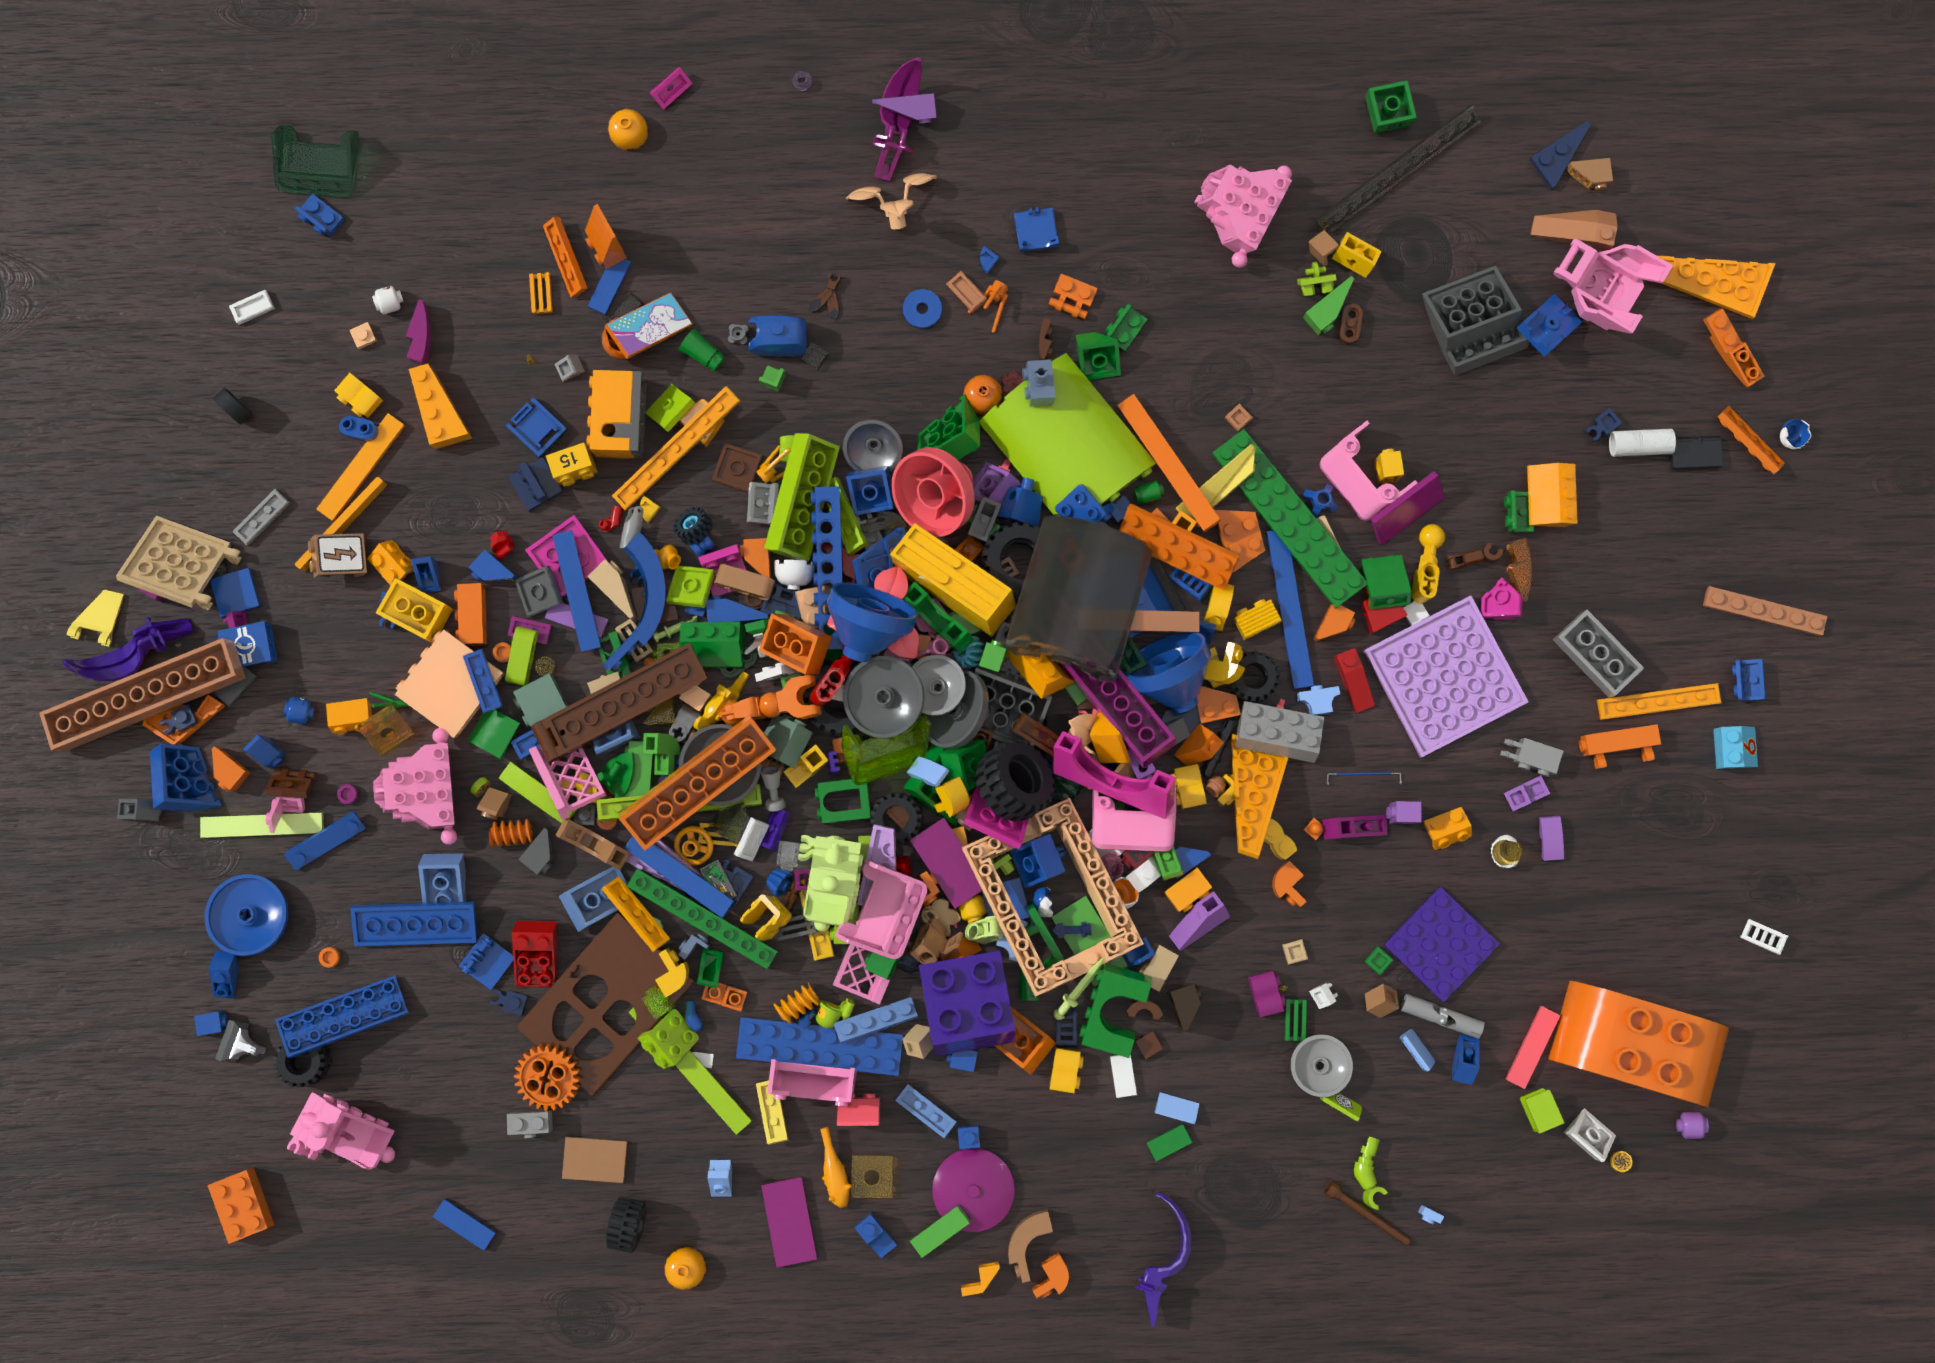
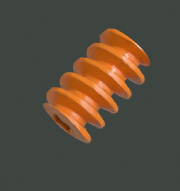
M520 819L517 820L516 825L513 824L512 820H509L508 826L505 825L504 821H501L500 827L494 821L489 829L491 847H494L496 843L501 847L504 842L506 846H510L512 841L514 845H519L520 840L522 844H527L528 839L530 843L534 841L532 824H530L528 819H525L524 825H522Z

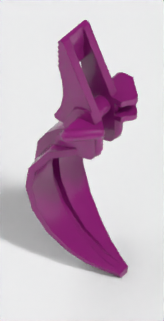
M913 58L899 67L887 84L882 98L919 94L922 74L921 58ZM880 107L881 120L886 126L885 135H875L873 140L874 146L882 148L874 177L890 182L902 150L909 153L914 152L912 148L904 145L907 130L912 119ZM893 135L898 136L895 142L892 141ZM892 149L894 151L890 165L885 164L884 161L888 150Z

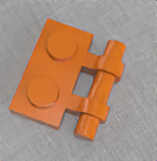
M1061 274L1053 294L1060 296V298L1057 300L1051 297L1048 305L1055 307V310L1060 312L1063 310L1071 313V316L1075 318L1081 317L1085 319L1088 312L1081 309L1082 305L1088 308L1091 307L1098 288ZM1068 299L1076 302V305L1072 306L1064 302Z

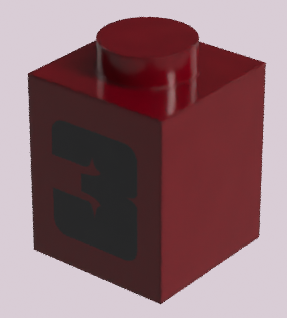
M1125 850L1121 854L1123 856L1121 860L1128 869L1130 867L1136 869L1154 853L1152 851Z

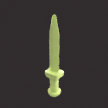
M1102 958L1090 968L1070 995L1064 994L1063 1004L1058 1010H1054V1017L1057 1020L1064 1019V1014L1068 1009L1078 1005L1077 998L1097 975L1105 958Z

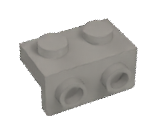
M749 483L747 523L771 524L780 491L778 483Z

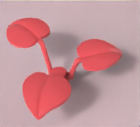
M898 566L884 570L877 575L874 587L903 599L908 590L906 574ZM830 616L827 625L836 630L832 616ZM913 628L911 633L889 646L888 650L903 658H916L919 644V635L916 629Z

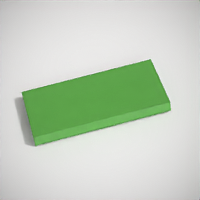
M1086 896L1051 917L1074 955L1110 937L1106 927ZM1122 956L1106 963L1123 969L1128 966ZM1097 975L1091 981L1094 987L1099 984L1096 981Z

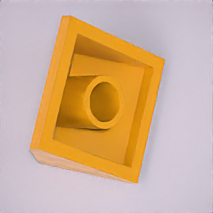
M1101 712L1097 713L1090 737L1100 763H1129L1131 760L1121 733Z

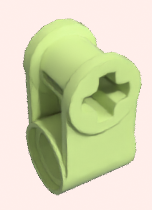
M988 916L982 920L971 922L965 929V937L970 941L980 944L1003 939L1001 927L995 916Z

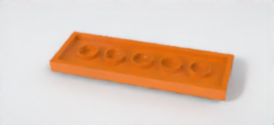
M1133 504L1128 506L1116 539L1222 590L1226 589L1240 556Z

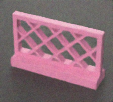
M536 746L529 749L562 820L569 817V812L606 796L583 748L569 754L570 757L567 762L559 761L558 759L552 762L551 766L542 749H537ZM574 757L583 758L580 766L571 764ZM556 765L564 767L561 774L553 772ZM569 768L577 770L574 777L566 776ZM582 771L590 773L587 781L579 779ZM563 780L572 782L569 789L560 787ZM576 783L585 785L582 792L573 791ZM589 786L599 790V792L592 795L586 794ZM570 795L579 797L577 802L568 804L567 801Z
M850 944L833 985L880 1005L890 980L874 973L869 975L868 970H865L866 964H864L861 951L865 949H859V947ZM858 953L861 964L851 968L849 959L852 955ZM863 967L866 977L856 981L853 970ZM850 972L853 983L848 985L841 984L842 976ZM866 980L869 981L870 989L868 994L860 991L859 983Z

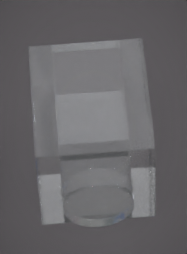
M779 841L776 865L781 866L780 870L793 871V867L798 868L800 843Z

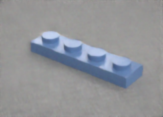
M910 997L836 1022L834 1027L839 1042L842 1044L916 1019L918 1015Z

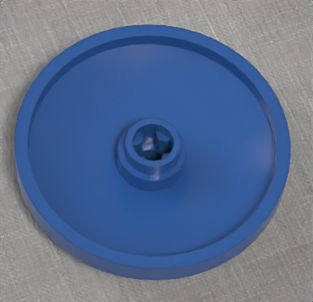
M243 874L227 879L214 890L207 902L204 919L209 937L220 949L237 956H254L267 951L278 942L286 929L289 911L286 898L276 884L258 875Z

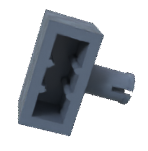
M1051 360L1027 361L1026 367L1022 369L1023 381H1027L1024 393L1025 399H1029V406L1053 405L1055 401V388Z

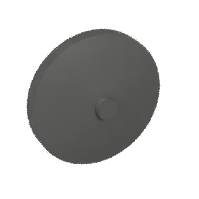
M876 656L872 657L870 662H861L852 670L844 686L843 703L848 718L856 728L873 737L889 738L901 735L917 722L924 707V687L918 673L908 663L896 657Z
M962 669L966 678V691L962 701L955 709L939 716L923 713L925 734L931 743L940 748L954 750L963 747L976 736L986 718L989 703L987 687L980 676L968 670ZM936 686L935 690L940 691L942 686Z
M715 724L695 732L687 740L681 751L679 768L734 726ZM761 762L707 804L724 806L745 798L754 789L759 780Z

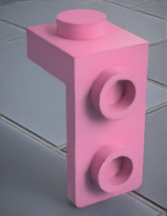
M277 796L276 799H273L270 813L266 814L265 820L266 825H269V831L271 833L275 832L283 812L304 813V798Z

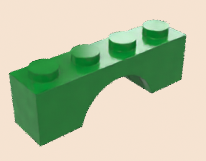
M916 582L908 588L903 600L913 606L918 612V616L941 638L945 639L958 654H961L974 641L969 631L956 619L951 618Z

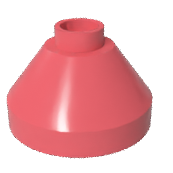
M922 448L907 455L897 464L892 477V494L899 513L911 527L916 523L935 537L946 536L962 527L969 520L974 508L972 472L965 464L960 463L948 452L938 448Z

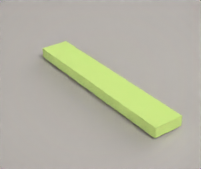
M324 813L282 814L274 833H271L269 825H266V815L200 817V838L315 834L324 829Z

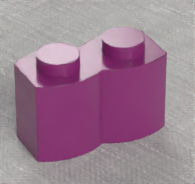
M1271 970L1248 976L1259 1017L1284 1011L1283 1006H1286L1284 995L1279 994L1278 986H1281L1278 974H1274Z

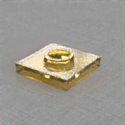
M392 704L357 725L358 730L380 756L414 735L413 729ZM385 728H392L394 730L387 734L386 737H381L380 732Z
M852 1155L851 1198H892L893 1156ZM868 1170H875L879 1174V1181L875 1185L867 1184L864 1179L865 1173Z

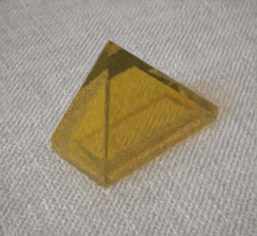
M676 697L657 706L645 720L644 724L649 728H654L675 722Z

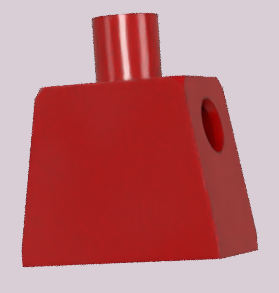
M1367 587L1363 588L1368 599L1360 605L1370 635L1408 615L1402 606L1370 610Z

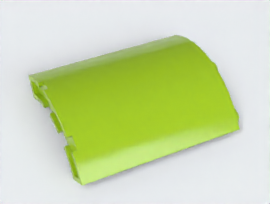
M1065 353L1051 361L1055 388V401L1053 405L1029 406V399H1025L1024 393L1027 381H1024L1004 397L1006 400L998 407L995 405L979 421V424L1022 477L1035 480L1033 490L1035 493L1042 495L1044 504L1069 533L1072 531L1071 528L1056 512L1055 507L1078 485H1085L1103 506L1109 500L1110 502L1115 501L1120 496L1119 492L1138 478L1142 477L1144 479L1153 472L1151 468L1156 462L1068 354Z

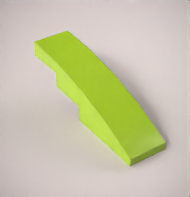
M510 762L499 779L562 823L564 820L561 819L546 786ZM576 810L568 813V819L573 816Z

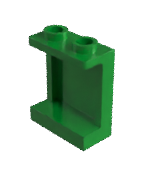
M1402 555L1362 559L1360 571L1367 582L1370 610L1410 605L1412 592Z

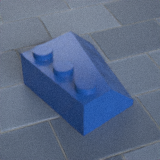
M159 744L150 751L153 809L195 812L222 806L220 800H217L215 796V787L213 782L209 780L206 772L208 769L199 747Z

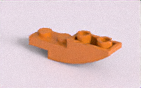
M1723 308L1703 319L1712 335L1709 338L1732 372L1746 387L1765 377L1746 342H1741Z

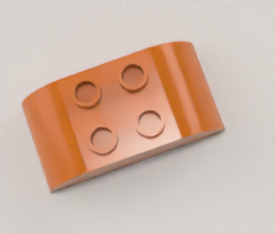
M1569 981L1548 1060L1708 1108L1729 1027L1621 993Z

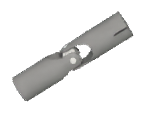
M1405 994L1400 1007V1011L1435 1022L1477 1039L1480 1038L1485 1023L1481 1020L1445 1007H1440L1409 994ZM1448 1015L1451 1016L1453 1019L1447 1020Z

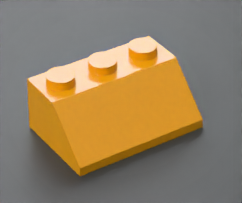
M1551 463L1527 466L1529 526L1567 527L1578 524L1575 464Z
M1026 633L1010 641L1006 657L1041 699L1073 684V679L1038 638Z

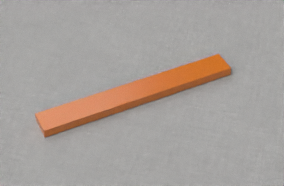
M1133 394L1118 404L1128 422L1203 531L1206 532L1219 523L1221 519L1136 396Z

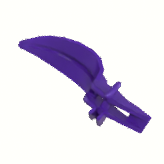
M147 616V624L135 629L132 632V640L126 645L96 657L82 660L64 659L62 662L68 670L86 679L116 681L137 672L144 661L145 655L148 654L151 648L161 652L166 649L168 641L183 637L194 632L188 618L151 622V618Z
M1158 1192L1156 1196L1169 1204L1179 1221L1181 1244L1178 1255L1172 1262L1164 1266H1150L1145 1270L1143 1278L1138 1277L1137 1279L1143 1282L1135 1288L1144 1291L1152 1327H1155L1154 1324H1156L1159 1298L1167 1288L1162 1279L1178 1273L1185 1266L1191 1253V1232L1184 1213L1176 1203Z

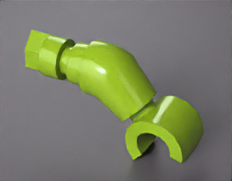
M1369 1137L1367 1146L1362 1145V1157L1359 1156L1358 1162H1355L1354 1176L1362 1188L1365 1189L1363 1193L1364 1203L1370 1208L1379 1210V1205L1373 1202V1196L1376 1192L1382 1195L1388 1192L1384 1188L1376 1186L1377 1181L1373 1172L1374 1167H1372L1374 1162L1372 1157L1376 1155L1380 1140Z

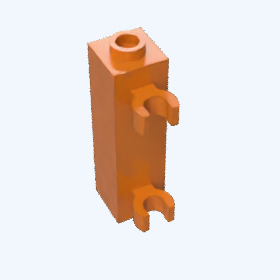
M1658 724L1581 736L1579 741V748L1584 756L1594 755L1595 769L1607 767L1604 753L1641 748L1643 762L1655 760L1652 746L1661 745Z

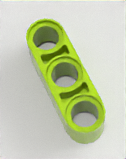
M520 626L516 627L505 676L506 682L521 686L528 684L538 631Z

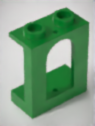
M866 777L818 783V788H815L816 800H820L817 816L818 820H822V824L871 819ZM859 789L861 809L830 812L825 808L824 797L828 793Z

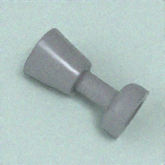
M777 766L765 767L760 773L765 787L769 789L770 798L765 803L766 810H782L786 807V803L782 797H778L777 788L780 786V768Z

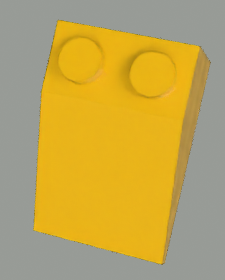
M395 578L376 614L433 644V637L438 631H442L454 609Z

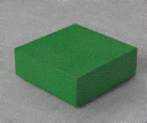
M1377 946L1364 962L1378 975H1381L1393 959Z

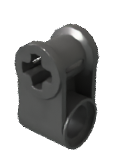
M683 704L669 730V734L676 739L675 731L679 732L682 730L683 736H678L676 740L679 744L685 743L694 729V722L699 716H702V713Z

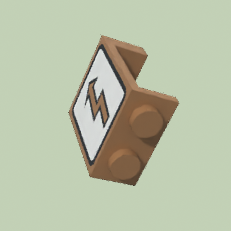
M363 533L314 535L310 538L311 541H308V551L312 553L310 572L313 573L314 578H319L321 575L354 574V577H362L367 573Z

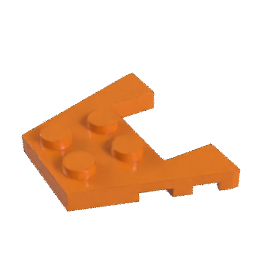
M1214 510L1221 519L1217 526L1223 548L1240 555L1233 571L1235 572L1265 551L1256 512Z
M207 695L197 712L195 711L199 723L183 732L176 729L172 735H165L163 733L168 730L169 724L162 726L160 721L172 719L171 713L185 706V704L147 718L143 721L142 725L170 744L180 745L223 709L225 705L212 696Z

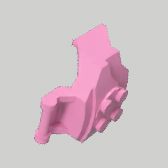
M1573 239L1570 244V250L1553 274L1560 279H1564L1573 287L1571 292L1579 316L1586 321L1590 320L1605 330L1613 329L1632 334L1643 316L1629 313L1644 288L1643 280L1663 283L1673 265L1639 245L1624 244L1610 250L1598 252L1582 241ZM1578 251H1581L1584 254L1572 274L1567 272L1566 270Z

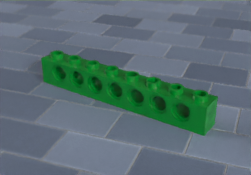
M636 869L627 885L630 889L766 969L771 967L779 953L777 949L758 940L755 936L728 920L721 918L716 913L641 869Z

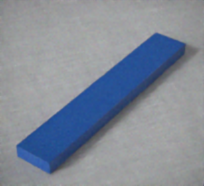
M573 530L554 534L552 536L580 650L585 652L601 648Z
M632 836L624 847L721 918L725 917L735 902L731 897L655 843L644 851Z

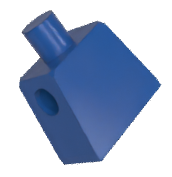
M1023 478L1021 488L1010 487L998 516L1013 522L1018 521V524L1030 522V526L1034 527L1035 524L1039 526L1042 495L1032 492L1035 480Z

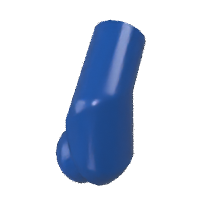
M688 1001L686 1002L685 1022L692 1031L698 1032L702 1029L703 1022L696 1013V1003Z

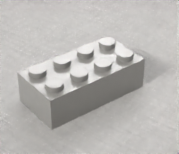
M1588 610L1581 612L1553 639L1608 698L1616 696L1644 669Z
M1244 701L1240 711L1241 715L1239 717L1235 747L1315 763L1320 752L1324 717Z

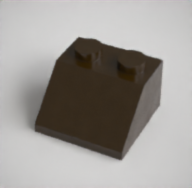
M1192 983L1167 991L1180 1030L1182 1031L1189 1029L1201 1004L1199 1000L1202 999L1199 987Z

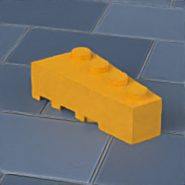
M429 364L409 369L429 445L434 449L473 439L434 369Z

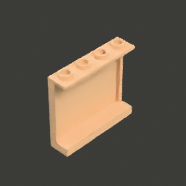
M443 630L442 632L438 631L433 637L432 641L434 643L430 648L426 647L421 653L420 657L422 659L420 662L413 664L409 669L408 673L410 675L406 680L403 679L397 685L396 690L398 691L395 695L439 728L445 729L450 736L458 738L481 707L463 655L474 651L451 635L448 630ZM488 662L497 685L505 675V672Z

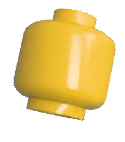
M975 895L958 906L961 918L968 921V923L984 919L983 916L987 913L984 899L981 895Z

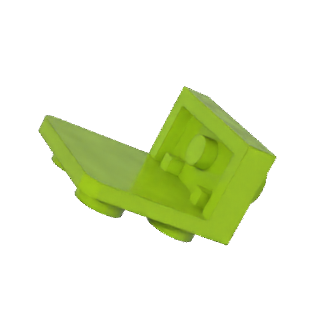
M673 1009L652 1030L642 1033L637 1039L641 1042L643 1049L653 1056L655 1063L665 1069L676 1065L699 1040V1036L687 1025L682 1015L676 1009Z

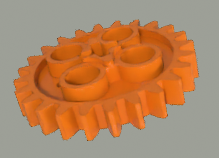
M542 1044L537 1049L532 1047L530 1052L527 1051L523 1054L524 1058L521 1057L518 1060L521 1065L515 1067L519 1071L514 1075V1078L519 1079L515 1086H521L518 1094H525L523 1101L528 1098L530 1099L529 1106L534 1102L537 1103L536 1109H539L542 1105H544L545 1111L549 1109L550 1105L553 1111L558 1108V1105L562 1108L565 1102L569 1103L572 1100L571 1097L577 1094L575 1090L580 1087L579 1084L575 1083L581 1080L580 1076H576L580 1069L574 1068L577 1061H570L573 1055L566 1056V1049L559 1052V1045H556L554 1049L551 1048V1044H548L545 1049ZM537 1061H541L544 1064V1068H540ZM551 1061H553V1066L550 1070ZM556 1067H560L563 1070L564 1075H560L557 1072ZM547 1072H549V1074H548V1079H550V1080L546 1083V1081H547V1076H546L545 1074H546ZM532 1080L537 1081L539 1087H535L532 1084ZM551 1086L557 1088L558 1094L552 1092Z

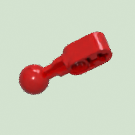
M843 654L839 660L834 661L810 694V699L814 705L823 706L833 698L850 672L849 666L856 660ZM833 675L837 683H832L829 676ZM827 689V691L823 694V698H821V691Z

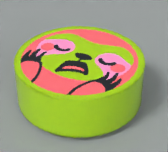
M485 777L479 778L472 785L471 793L476 797L481 796L490 786V781Z

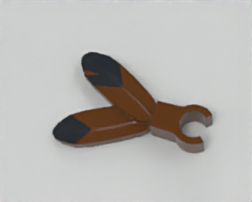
M831 272L828 276L827 289L822 291L811 302L809 311H818L827 302L829 315L832 319L836 320L839 315V307L835 290L837 284L841 281V277L838 275V280L832 281L831 277L833 274Z

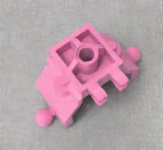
M1230 164L1210 173L1201 186L1202 195H1198L1194 203L1198 204L1197 207L1207 212L1206 216L1214 223L1222 245L1235 252L1232 256V263L1235 267L1241 268L1246 265L1248 260L1247 253L1256 250L1292 181L1290 179L1292 171L1288 166H1280L1277 170L1249 172L1241 166L1237 169Z
M437 728L432 734L433 740L437 744L424 745L413 756L397 757L396 762H388L389 768L381 770L380 776L373 782L374 801L380 808H383V813H392L393 819L401 818V822L416 821L428 830L444 828L441 840L443 843L451 845L456 842L457 833L452 827L454 825L448 743H445L449 738V734L445 729Z
M313 1092L311 1093L290 1133L294 1137L287 1146L288 1150L315 1160L318 1152L322 1153V1150L327 1149L367 1170L377 1167L380 1160L384 1163H389L395 1158L394 1149L387 1146L394 1133V1130L388 1127V1122L379 1118L375 1121V1117L366 1113L363 1115L362 1110L353 1106L349 1108V1103L341 1099L335 1101L336 1098L324 1093L321 1096Z

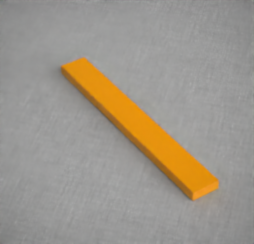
M725 386L625 482L612 497L627 511L736 407L741 400L728 386Z

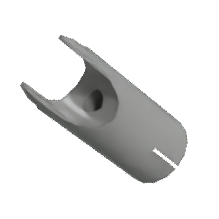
M641 506L630 507L628 510L619 546L621 550L639 532L641 533L643 508Z

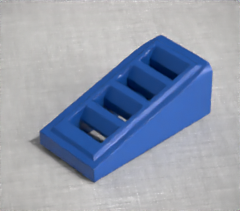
M1175 568L1170 574L1169 579L1202 604L1212 592L1213 585L1188 573H1185L1179 580L1178 577L1183 571ZM1191 576L1190 581L1185 584L1184 582ZM1198 581L1199 583L1192 589L1191 587Z

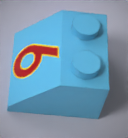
M1732 726L1713 729L1716 769L1758 767L1755 727Z

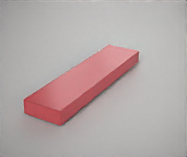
M1540 1006L1505 1080L1523 1089L1526 1088L1560 1018L1559 1014Z

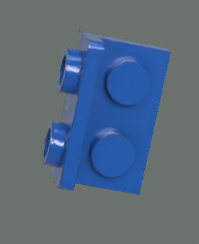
M314 194L307 199L301 208L295 207V210L299 213L297 217L306 224L311 222L314 225L313 229L321 236L325 233L331 237L345 220Z

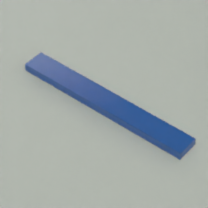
M1273 530L1267 531L1266 535L1293 689L1312 687L1314 683L1292 556Z

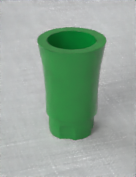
M696 328L685 337L678 349L713 372L725 360V356L708 342Z

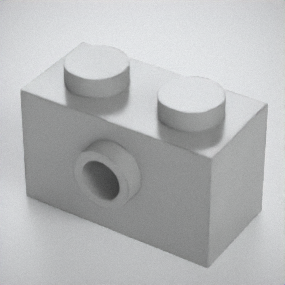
M552 1110L511 1112L507 1114V1135L524 1134V1138H533L538 1133H550L553 1131Z

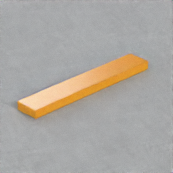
M387 414L378 426L377 437L364 444L317 507V510L334 522L404 429L405 425L390 414Z
M376 477L323 534H342L388 484L381 478ZM307 550L295 563V566L306 572L310 568L312 553H309Z
M1718 683L1597 700L1600 720L1721 703Z

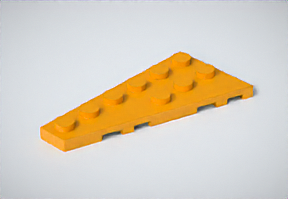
M1658 256L1673 265L1662 284L1750 319L1756 316L1776 264Z
M1231 734L1238 853L1258 859L1288 758L1235 747L1237 735Z

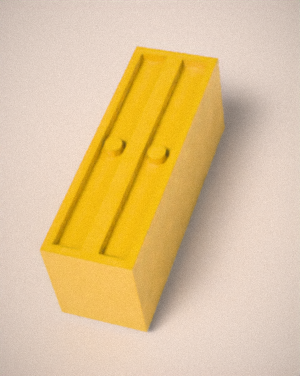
M916 523L913 524L890 553L894 566L900 567L908 580L913 583L916 582L924 591L991 637L1016 606L1011 588Z

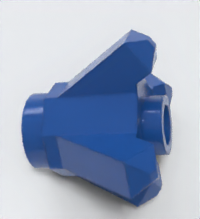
M1328 483L1322 490L1312 491L1306 489L1302 495L1306 499L1311 500L1313 506L1311 513L1315 518L1320 511L1329 510L1335 513L1338 508L1331 495L1333 486Z

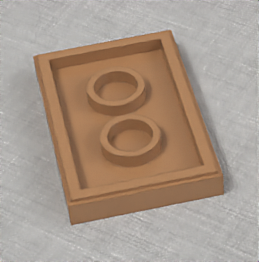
M565 1137L562 1179L624 1183L628 1141Z

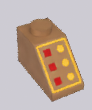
M1610 158L1570 162L1566 167V172L1588 189L1595 188L1596 191L1605 190L1613 182Z

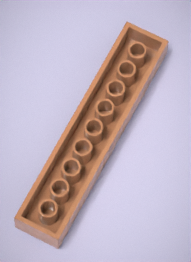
M221 638L39 712L50 749L63 753L246 679L234 641Z

